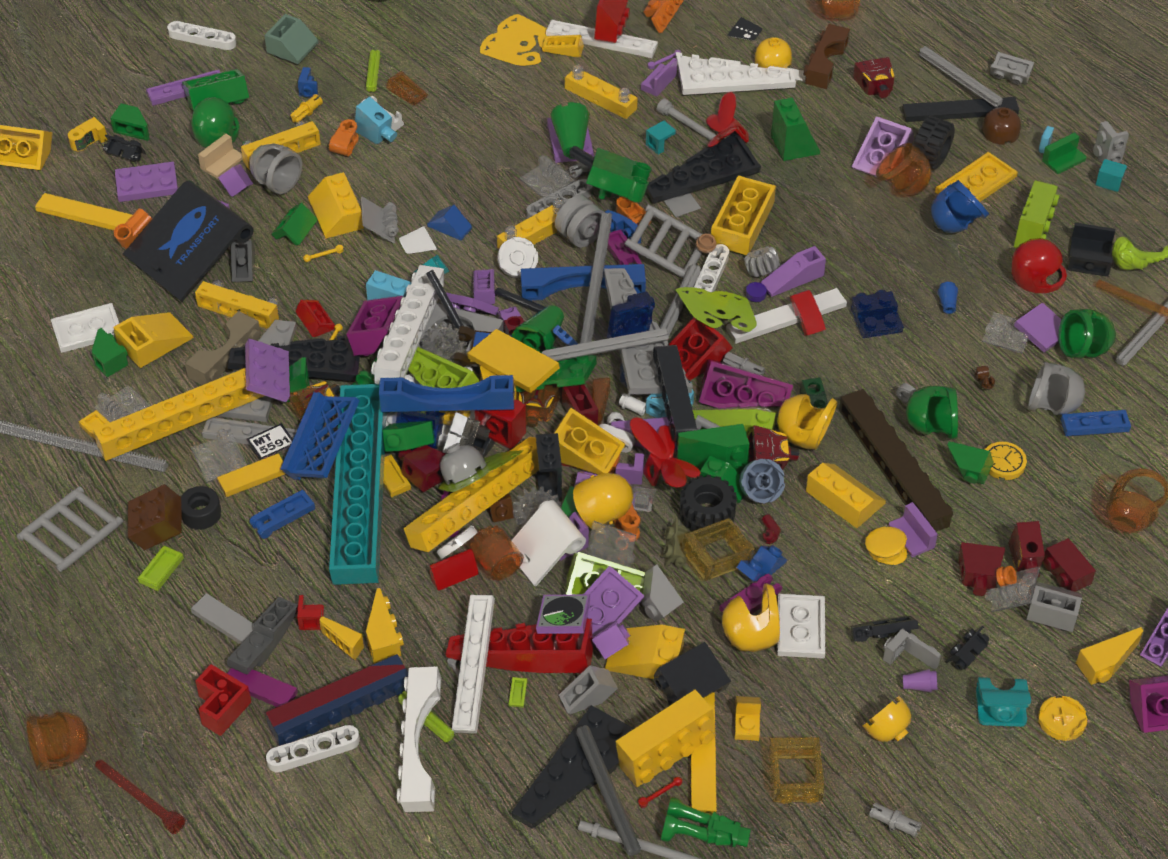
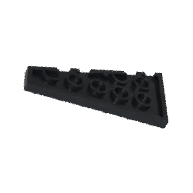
M734 131L727 138H723L718 144L706 147L688 158L685 164L672 168V172L667 175L662 174L649 182L646 193L652 203H657L737 179L738 176L745 177L759 173L761 166L742 138Z
M336 336V340L328 341L323 338L291 341L290 345L279 346V343L271 344V346L289 351V367L300 358L306 357L309 377L356 381L360 355L354 356L348 338L345 339L344 336ZM245 347L231 348L228 369L241 370L246 368Z
M591 705L511 812L512 818L533 829L556 813V809L566 802L570 803L576 799V795L585 789L588 790L597 784L576 734L577 728L584 725L589 726L609 774L614 772L617 766H619L615 741L635 728Z

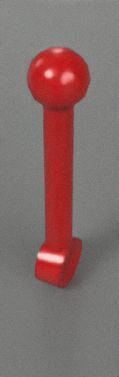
M677 776L673 779V782L647 798L641 797L638 800L639 807L646 808L651 800L674 786H681L683 783L682 778Z

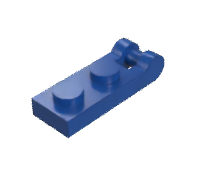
M301 490L255 514L250 518L249 523L253 528L258 529L257 533L262 539H266L277 529L315 510V503L304 490Z

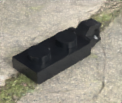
M904 616L851 626L853 641H867L869 637L874 635L875 638H885L889 636V633L897 632L898 634L901 629L911 633V630L919 628L916 619L911 616Z

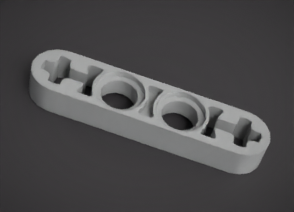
M580 179L528 205L527 219L550 207L547 206L548 203L562 201L565 204L571 198H564V195H571L573 197L583 195L588 198L593 193V186L586 183L587 179Z

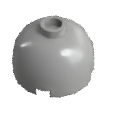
M459 443L448 447V453L442 457L440 462V470L447 485L450 484L451 480L453 483H457L476 474L475 468L478 466L481 469L486 466L482 455L476 448L470 445L460 446Z

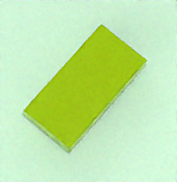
M163 546L138 577L139 583L159 591L184 559L183 554Z

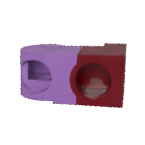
M515 306L498 311V318L503 320V330L506 334H512L515 328L524 322Z

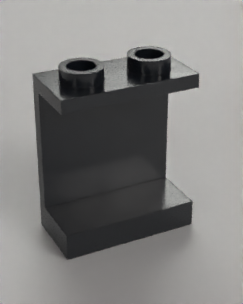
M1075 222L1071 236L1068 271L1109 277L1113 257H1111L1112 243L1116 229Z
M558 433L536 435V446L539 471H537L540 503L550 500L561 502L562 465Z
M706 642L662 665L654 674L655 684L659 690H663L666 694L669 706L693 690H696L705 698L715 691L718 693L724 691L731 683L730 678Z

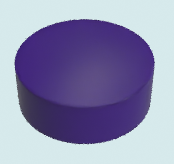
M753 282L746 287V297L750 301L760 302L766 298L767 288L764 284Z

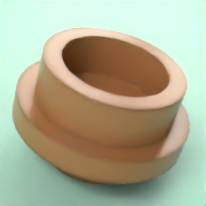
M702 234L696 241V247L703 253H711L716 248V240L711 234Z

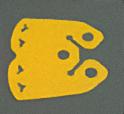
M519 14L510 16L498 25L497 33L491 34L484 39L480 46V53L519 66L539 64L541 62L539 53L528 52L522 55L517 53L530 51L536 45L535 35L538 36L539 46L543 47L547 28ZM526 41L528 42V45L521 46L520 42ZM533 56L535 59L533 61H528L527 57Z

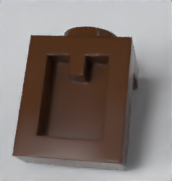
M509 493L489 507L494 523L515 517Z

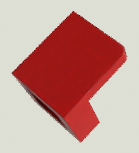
M299 595L297 614L299 630H321L320 618L324 617V605H305L304 595Z

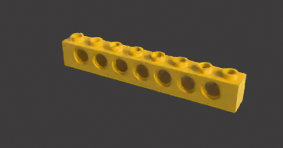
M246 368L97 427L93 429L97 447L105 461L265 395L246 390Z
M528 437L510 450H524L514 459L490 471L472 484L451 493L403 529L410 547L424 552L431 551L539 471L536 438Z

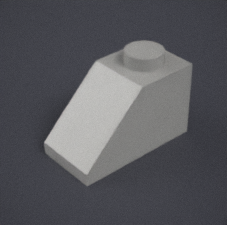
M657 564L645 572L643 595L645 597L642 600V604L645 607L646 614L657 622L684 603V601Z
M590 665L559 694V697L567 713L573 714L590 708L591 705L602 704L618 687L609 670Z

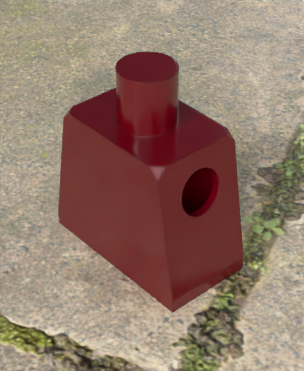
M428 445L418 447L413 451L410 449L401 450L398 457L403 460V476L421 491L426 492L445 480L440 470V462L445 453Z
M961 542L958 561L962 584L973 587V594L976 596H984L987 594V589H995L997 583L996 572L1001 567L1005 547Z

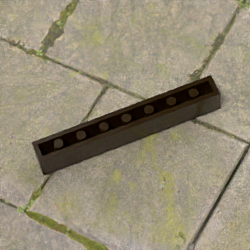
M864 389L841 396L839 412L905 505L913 502L936 532L950 527L953 516L952 508L942 499L940 491L934 488L927 473L923 472L919 467L917 459L914 456L912 457L907 450L906 444L896 435L894 427L890 426L886 421L884 413L878 410L873 398L868 396Z

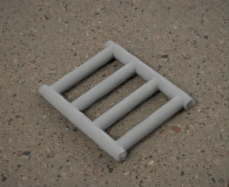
M648 204L643 219L631 239L625 241V245L684 278L690 265H696L702 252L696 247L684 269L673 262L688 236L697 240L702 234ZM654 216L664 223L649 249L638 244V241ZM672 226L681 231V234L665 259L656 254V251Z
M79 486L17 534V538L20 541L26 540L55 563L57 570L62 572L118 528L124 521L119 516L115 518L84 494V490ZM77 499L108 524L97 531L67 506ZM61 513L91 538L81 545L52 523L50 519ZM43 526L71 548L73 552L63 559L35 537L33 533Z

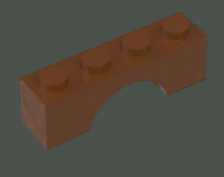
M828 24L826 30L822 31L820 42L817 41L815 46V53H811L809 65L806 64L804 68L805 84L823 89L828 88L833 75L834 63L827 58L844 54L849 42L850 29Z

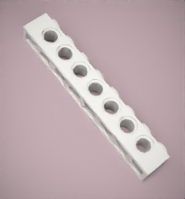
M419 265L417 272L413 273L412 283L407 286L406 297H402L400 310L397 309L395 321L390 324L389 335H385L383 348H380L378 351L377 362H373L371 373L375 377V384L380 385V378H405L439 298L426 273L434 270L443 287V268Z

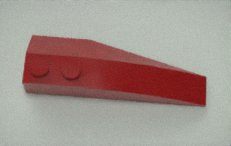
M587 619L584 633L537 634V624L526 626L525 623L516 624V628L503 630L502 627L494 628L490 632L486 667L533 673H582L592 662V619ZM465 634L450 637L446 650L447 658L461 661Z

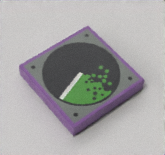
M543 595L536 626L537 634L584 633L591 601L590 595Z

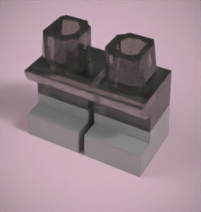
M455 412L442 452L447 454L448 447L459 443L460 446H473L482 455L484 449L474 446L473 443L475 438L487 441L490 429L480 425L481 421L473 420Z

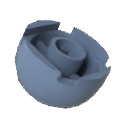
M757 459L751 461L743 468L739 484L741 491L748 499L756 503H768L775 501L781 496L785 488L783 477L785 475L776 462L769 459Z

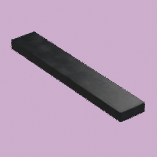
M1015 97L1002 98V104L998 107L1009 108L1019 114V107ZM984 99L903 104L902 110L905 121L912 122L925 121L931 115L940 119L985 117L986 114L997 107H994Z

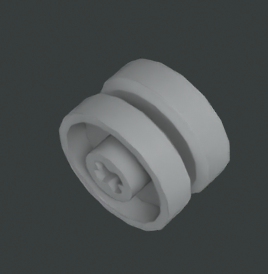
M574 196L557 213L555 228L575 246L580 248L586 247L598 238L601 214L604 211L594 205L586 196Z

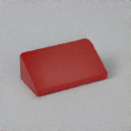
M300 300L295 312L312 337L320 336L335 329V324L318 300Z
M472 549L430 565L431 580L438 591L478 575V567Z

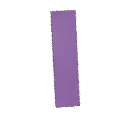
M215 70L146 89L152 106L186 97L182 82L221 72L220 70Z

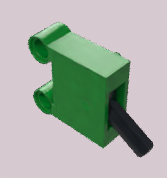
M573 146L570 149L569 154L572 158L590 168L586 183L601 188L598 196L599 199L603 200L605 196L610 198L612 193L633 202H642L652 170L649 165L601 148H597L594 157L577 146Z

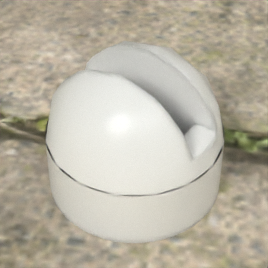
M612 412L607 417V424L610 426L611 422H616L615 419L625 421L619 412Z

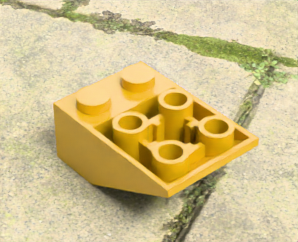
M170 312L130 317L113 327L117 343L125 347L128 356L139 368L194 338Z

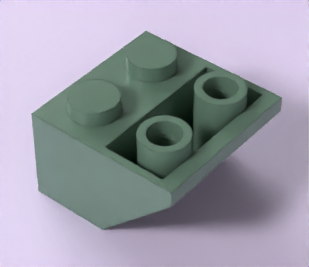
M284 14L265 34L267 53L299 64L319 43L318 39L301 19Z

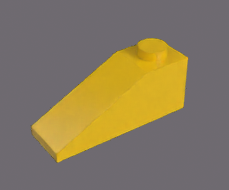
M1141 627L1080 650L1076 664L1090 685L1098 682L1104 683L1114 675L1138 646L1143 633Z

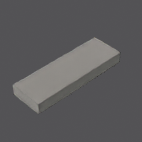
M207 593L191 608L192 614L238 644H241L253 631L254 623Z

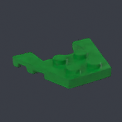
M587 355L557 361L560 368L538 386L536 390L544 389L549 384H557V387L585 384L597 364L596 356ZM516 385L517 392L525 391Z

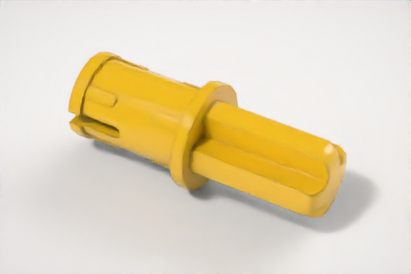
M314 94L309 100L302 102L300 107L291 113L292 121L299 123L306 116L312 115L313 110L322 105L321 97L315 100L319 95Z

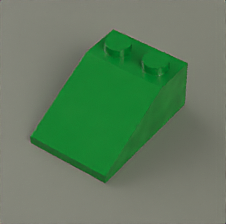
M743 424L678 433L677 459L689 462L698 469H702L709 456L730 463L738 473H741L747 465L749 441Z

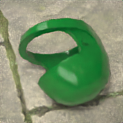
M216 97L206 98L198 103L191 119L193 134L197 142L202 147L207 148L224 134H228L231 136L233 143L239 136L240 126L230 105Z
M1074 309L1067 312L1061 320L1058 340L1061 350L1070 358L1098 357L1107 353L1115 343L1116 331L1114 324L1108 317L1098 311Z
M926 386L917 389L909 398L906 408V416L910 426L926 435H929L931 432H942L947 434L949 439H957L958 404L956 388Z

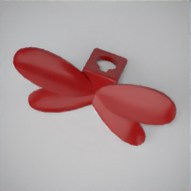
M728 92L722 97L718 108V115L713 114L706 119L709 127L719 132L709 141L708 147L718 144L723 138L729 136L734 131L746 143L749 142L748 132L733 118L736 109V96L733 92Z
M636 417L631 419L630 429L633 435L651 453L643 473L652 486H656L660 474H662L664 481L672 487L685 486L686 476L690 478L700 476L701 472L696 466L684 460L673 458L675 441L672 440L669 426H661L657 433L642 418ZM654 465V477L650 473V466Z

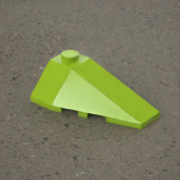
M417 347L408 369L421 385L434 388H457L480 382L473 371L420 347Z
M760 407L693 410L695 419L699 415L721 427L743 424L747 435L753 425L774 430L779 412Z

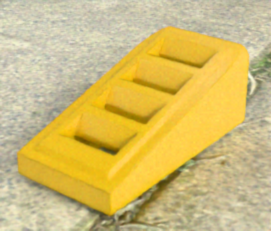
M545 36L542 51L581 57L584 48L582 36Z
M326 617L320 618L322 634L349 657L356 660L364 649L362 634Z

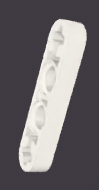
M180 21L171 22L167 26L169 37L176 40L223 50H231L236 47V37L231 32Z
M717 244L715 250L709 253L694 288H701L708 292L715 291L729 259V248L727 246ZM717 266L719 269L711 270L708 267ZM708 279L711 280L712 283L705 284L702 281Z
M346 725L272 748L266 755L267 766L273 772H283L350 751L359 745V732L354 726ZM349 735L352 740L347 741L345 736ZM335 738L338 739V745H336ZM322 741L331 742V746L328 749L318 747ZM299 748L308 750L305 756L299 757L295 755V751ZM287 753H290V755H291V759H290V760H289V758H288ZM279 757L281 762L276 763L274 758Z

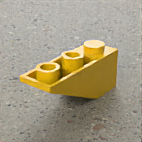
M380 588L376 590L366 629L367 645L374 663L383 661L396 654L401 656L400 646H404L401 633H396L395 630L397 627L394 614H389L388 611L391 609L388 596H383Z

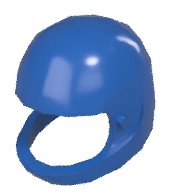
M959 180L942 190L936 196L931 206V216L937 227L947 233L962 232L968 229V224L973 223L975 219L979 217L985 219L989 215L984 206Z

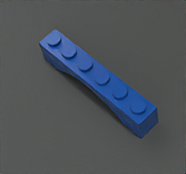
M644 264L604 265V269L625 268L634 283V289L637 294L645 296L646 278ZM593 266L521 268L522 297L528 300H543L560 290L582 286L590 287ZM602 275L601 288L606 289L604 275Z
M493 375L475 384L457 388L423 386L403 377L380 378L379 399L381 412L514 409L513 375Z

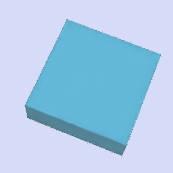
M1046 127L1041 137L1040 153L1044 154L1045 147L1050 145L1054 127Z

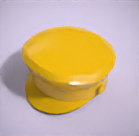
M880 527L871 531L866 537V548L874 560L889 565H897L904 562L907 558V550L905 548L907 538L902 530L895 527Z

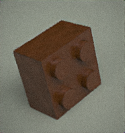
M161 485L128 501V538L142 549L147 550L182 533L181 497L167 485Z

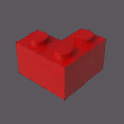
M210 664L195 680L198 695L205 700L198 710L202 725L222 736L250 705L251 697L247 685Z

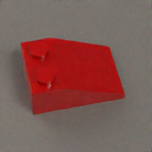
M695 317L668 344L677 345L682 368L686 372V378L690 381L705 372L709 359L720 362L725 354L733 348L722 334Z

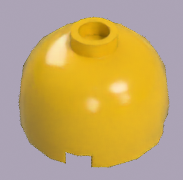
M776 37L764 39L756 48L755 64L762 68L770 66L787 68L792 64L791 48L783 39Z
M900 695L895 698L898 702L897 704L892 701L869 720L873 723L869 726L868 723L863 725V728L874 739L880 742H888L895 738L898 742L909 733L906 728L911 723V712Z

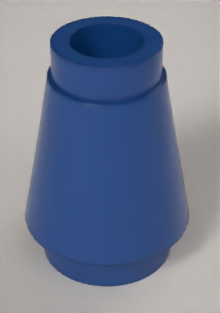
M944 282L940 284L937 292L943 312L952 314L956 311L958 288L953 282Z

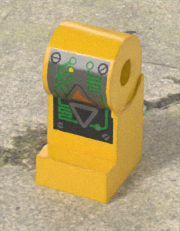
M95 117L68 132L70 147L74 151H83L88 145L98 140L103 143L108 139L105 137L107 135L105 126Z

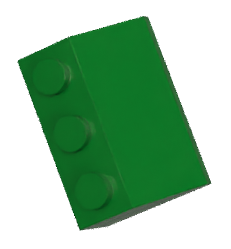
M238 69L182 82L190 108L193 111L198 103L206 98L216 97L227 103L234 102L235 104L242 103L246 98H249L245 76Z

